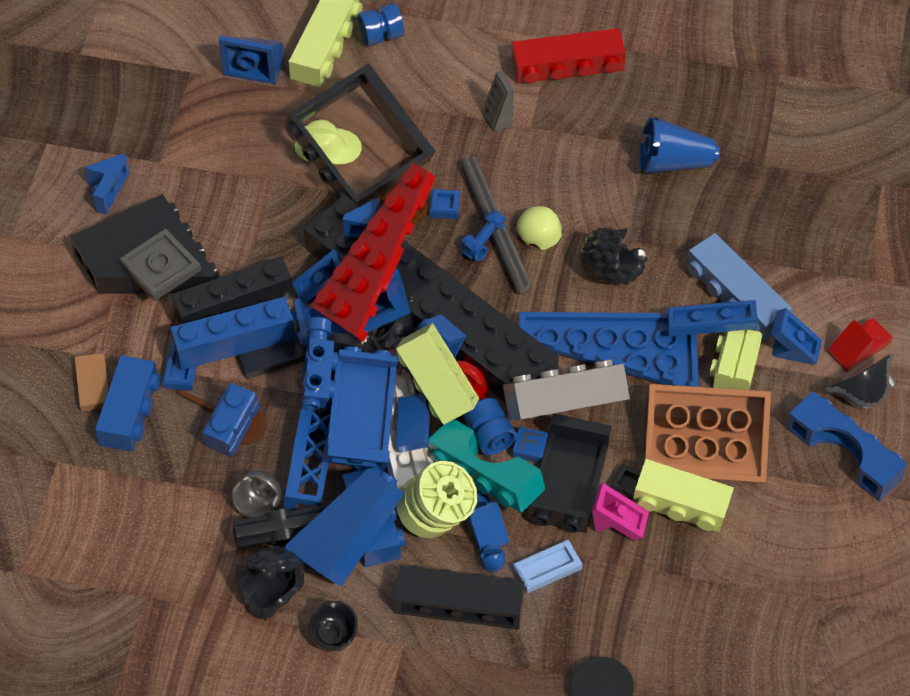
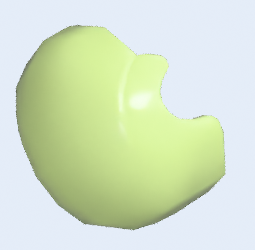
M537 206L528 208L517 220V233L527 246L535 244L541 250H546L556 245L562 237L560 220L548 207Z

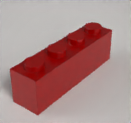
M620 28L512 41V63L517 84L553 79L560 80L600 73H614L625 69L626 52Z

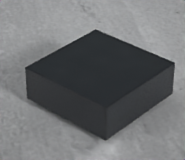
M622 464L609 487L633 501L635 488L641 472Z

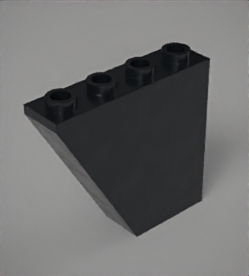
M163 194L70 237L75 256L99 294L146 293L120 265L119 258L165 228L201 265L200 272L168 293H177L220 277L213 262L208 263L206 260V253L201 243H195L192 239L193 234L187 222L182 223L180 221V215L173 202L169 203Z

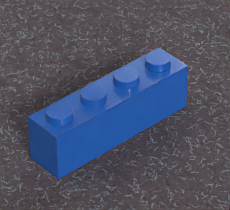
M286 297L171 327L174 348L181 370L295 340L294 321Z

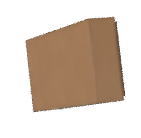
M99 353L75 357L81 412L102 409L109 391L105 354Z

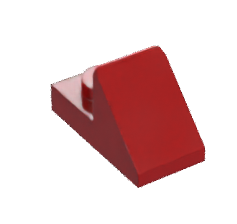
M874 317L862 325L853 320L830 346L827 353L848 372L891 344L893 337Z

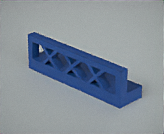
M328 399L326 406L331 407L332 399ZM301 405L284 508H290L291 511L296 510L297 503L321 506L328 463H325L329 426L327 428L325 424L329 422L330 414L320 419L314 410L304 409ZM320 428L326 435V439L315 445L310 439L309 434ZM315 454L322 462V465L311 471L304 462L306 458ZM311 480L317 488V495L299 493L300 486Z

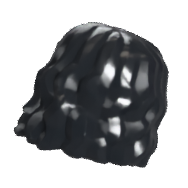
M598 227L586 236L580 250L583 270L595 280L604 283L628 285L630 282L635 281L636 277L643 274L645 269L644 263L647 262L648 258L644 249L634 248L629 250L625 244L621 243L626 236L627 228L615 230L610 227Z
M269 546L265 549H259L252 555L245 556L236 566L234 581L237 584L236 591L241 595L242 601L249 605L250 613L255 614L257 617H263L267 621L303 587L305 577L304 565L302 560L290 550L278 546Z

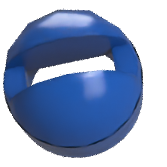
M489 545L484 548L480 556V563L484 570L498 572L504 567L505 554L502 548L497 545Z

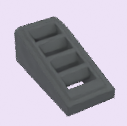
M502 71L496 72L483 109V116L492 131H499L510 127L513 123L514 90Z

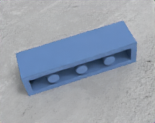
M716 233L689 250L688 270L694 278H699L706 285L712 296L718 297L723 303L756 300L758 329L752 330L761 332V341L763 343L772 337L776 312L787 308L792 313L793 308Z

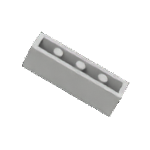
M611 359L594 362L595 368L586 370L585 364L567 367L568 373L559 375L558 369L540 372L541 378L531 380L530 374L513 377V383L503 385L509 420L526 419L628 400L630 397L624 364L613 365Z

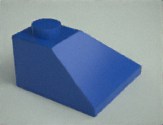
M219 37L223 75L276 85L284 63L283 43L250 37Z

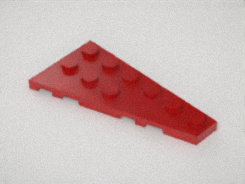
M412 163L409 169L404 172L401 180L386 197L381 208L369 221L363 233L353 243L348 254L340 265L335 268L330 279L317 293L316 298L310 305L363 342L368 333L364 330L369 317L374 318L378 310L375 303L379 294L387 290L404 251L401 244L405 235H411L415 226L411 223L416 211L423 208L436 178L431 172L415 163Z

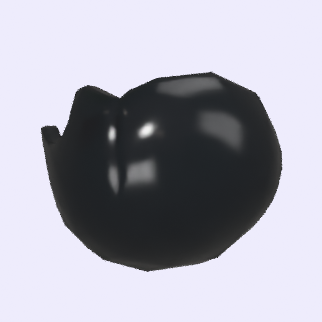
M327 601L319 607L310 619L308 629L310 639L316 647L324 651H342L352 643L357 634L358 616L351 606L341 601Z

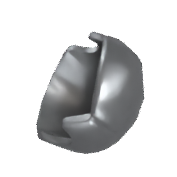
M262 470L250 471L242 476L233 488V504L240 514L248 518L264 516L265 513L273 511L281 500L282 491L279 483L272 475Z

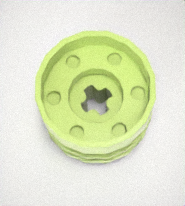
M439 461L430 464L400 487L404 495L396 505V509L401 522L410 532L422 538L432 539L445 534L454 526L466 520L474 512L477 503V489L472 477L464 468L453 462Z

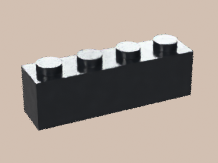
M282 256L172 294L175 314L180 325L286 297V300L294 298L292 277Z
M417 565L409 567L400 566L394 598L395 614L519 630L525 582L511 577H504L502 579L491 578L480 573H473L471 575L459 574L449 569L435 571Z

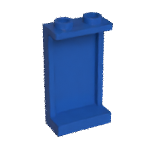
M397 268L387 290L379 294L375 303L378 310L374 318L369 317L364 328L366 332H370L411 313L402 278ZM297 298L294 300L296 311L292 312L297 326L300 328V331H297L298 339L305 348L309 341V334L306 332L308 319L313 317L328 318L313 307H306L301 299ZM331 321V334L352 335Z
M345 347L344 350H338L337 369L334 372L336 385L334 398L331 400L325 463L368 468L378 466L379 469L386 470L390 455L388 449L398 356H392L391 352L384 350L366 353L357 347Z

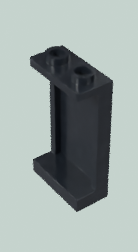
M552 414L550 432L540 466L545 490L528 506V521H532L539 526L551 525L560 527L571 533H587L610 445L611 425Z

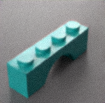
M455 419L444 424L428 439L431 451L430 457L434 463L448 461L461 466L472 477L476 488L483 494L489 493L507 508L512 507L522 513L545 490L541 470L518 456L501 463H490L478 459L476 456L479 448L474 431Z

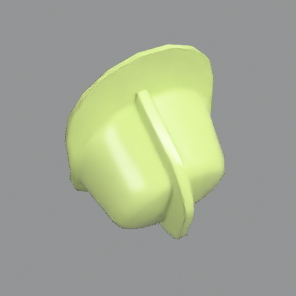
M315 120L305 126L333 164H348L359 157L362 151L361 141L352 132L338 129L327 120ZM296 141V153L300 158L307 161L302 153V147Z

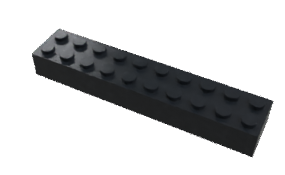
M345 195L341 196L304 228L305 249L319 260L335 249L343 260L353 243L358 240L344 236L343 217L345 214L359 208V206ZM403 240L401 247L404 251L396 268L402 278L411 311L409 314L414 321L416 329L424 319L442 315L462 331L466 338L455 360L465 361L477 367L485 377L488 390L506 403L503 385L513 383V377L530 374L531 380L541 378L540 372L558 369V355Z

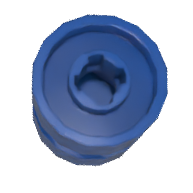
M396 3L380 6L378 12L370 9L357 14L360 33L367 47L382 43L385 37L388 40H393L405 35L402 16Z
M494 398L478 401L473 410L464 414V421L474 431L477 444L484 455H495L503 452L517 438L516 431L509 420L505 418L506 414L499 402Z

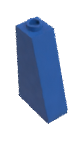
M368 469L300 531L285 548L295 553L303 562L342 587L404 493L395 487L397 480L384 471L377 475Z

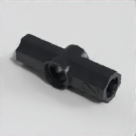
M323 505L293 511L290 508L269 511L264 516L235 520L232 522L236 547L242 548L270 543V545L289 543L325 507Z

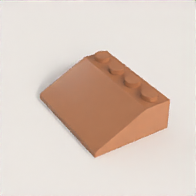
M650 384L648 390L645 460L648 459L706 479L766 483L771 392Z

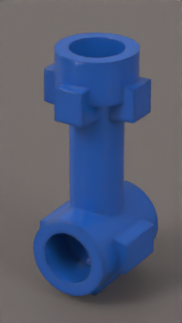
M495 209L485 215L484 218L487 222L475 237L467 235L460 243V248L463 250L462 253L471 260L481 261L484 259L488 252V248L484 245L496 228L502 230L505 226L504 222L507 219Z

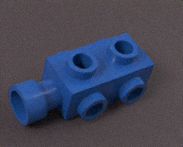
M321 317L309 318L307 321L306 332L309 334V341L306 348L301 392L302 408L307 410L325 408L328 399H333L336 381L331 380V370L337 369L338 352H333L334 341L327 340V337L331 335L332 322Z

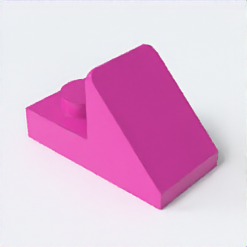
M599 484L592 509L595 531L600 532L613 527L634 541L643 538L649 511L606 484Z

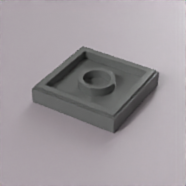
M166 228L119 258L120 265L154 301L201 271L200 263Z

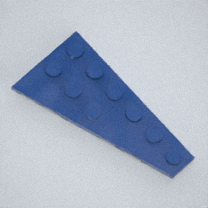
M520 312L519 327L554 353L592 364L612 359L613 365L624 364L626 374L664 385L699 387L697 336L693 334L669 337L667 313Z

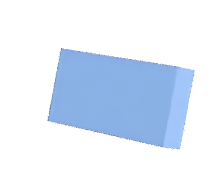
M566 540L514 563L513 570L519 581L525 582L524 589L528 594L581 570L583 564L569 540Z

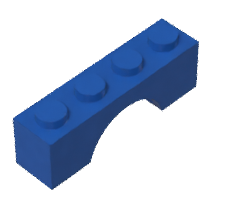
M812 391L789 413L786 429L809 447L819 443H834L851 452L859 468L856 484L879 502L903 479L907 464L901 456L884 447L873 434L862 430L851 417L843 415L835 409L828 399L820 397Z

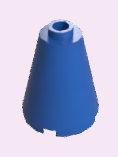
M649 117L642 132V134L647 135L645 142L640 143L639 149L640 169L644 170V173L711 167L713 162L718 161L720 149L714 139L659 118Z

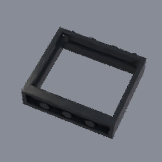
M369 63L290 112L284 124L289 137L292 140H296L302 147V153L307 161L313 162L317 167L322 181L330 185L335 191L336 199L338 200L341 196L345 195L359 207L400 181L404 172L409 169L412 163L422 167L430 162L435 153L434 148ZM361 87L413 155L414 159L359 195H356L303 125V122L356 88Z

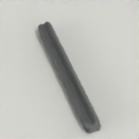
M473 156L464 158L462 160V168L483 217L493 209L499 212L476 158ZM506 226L502 230L496 228L491 235L516 292L522 294L530 291L531 282Z

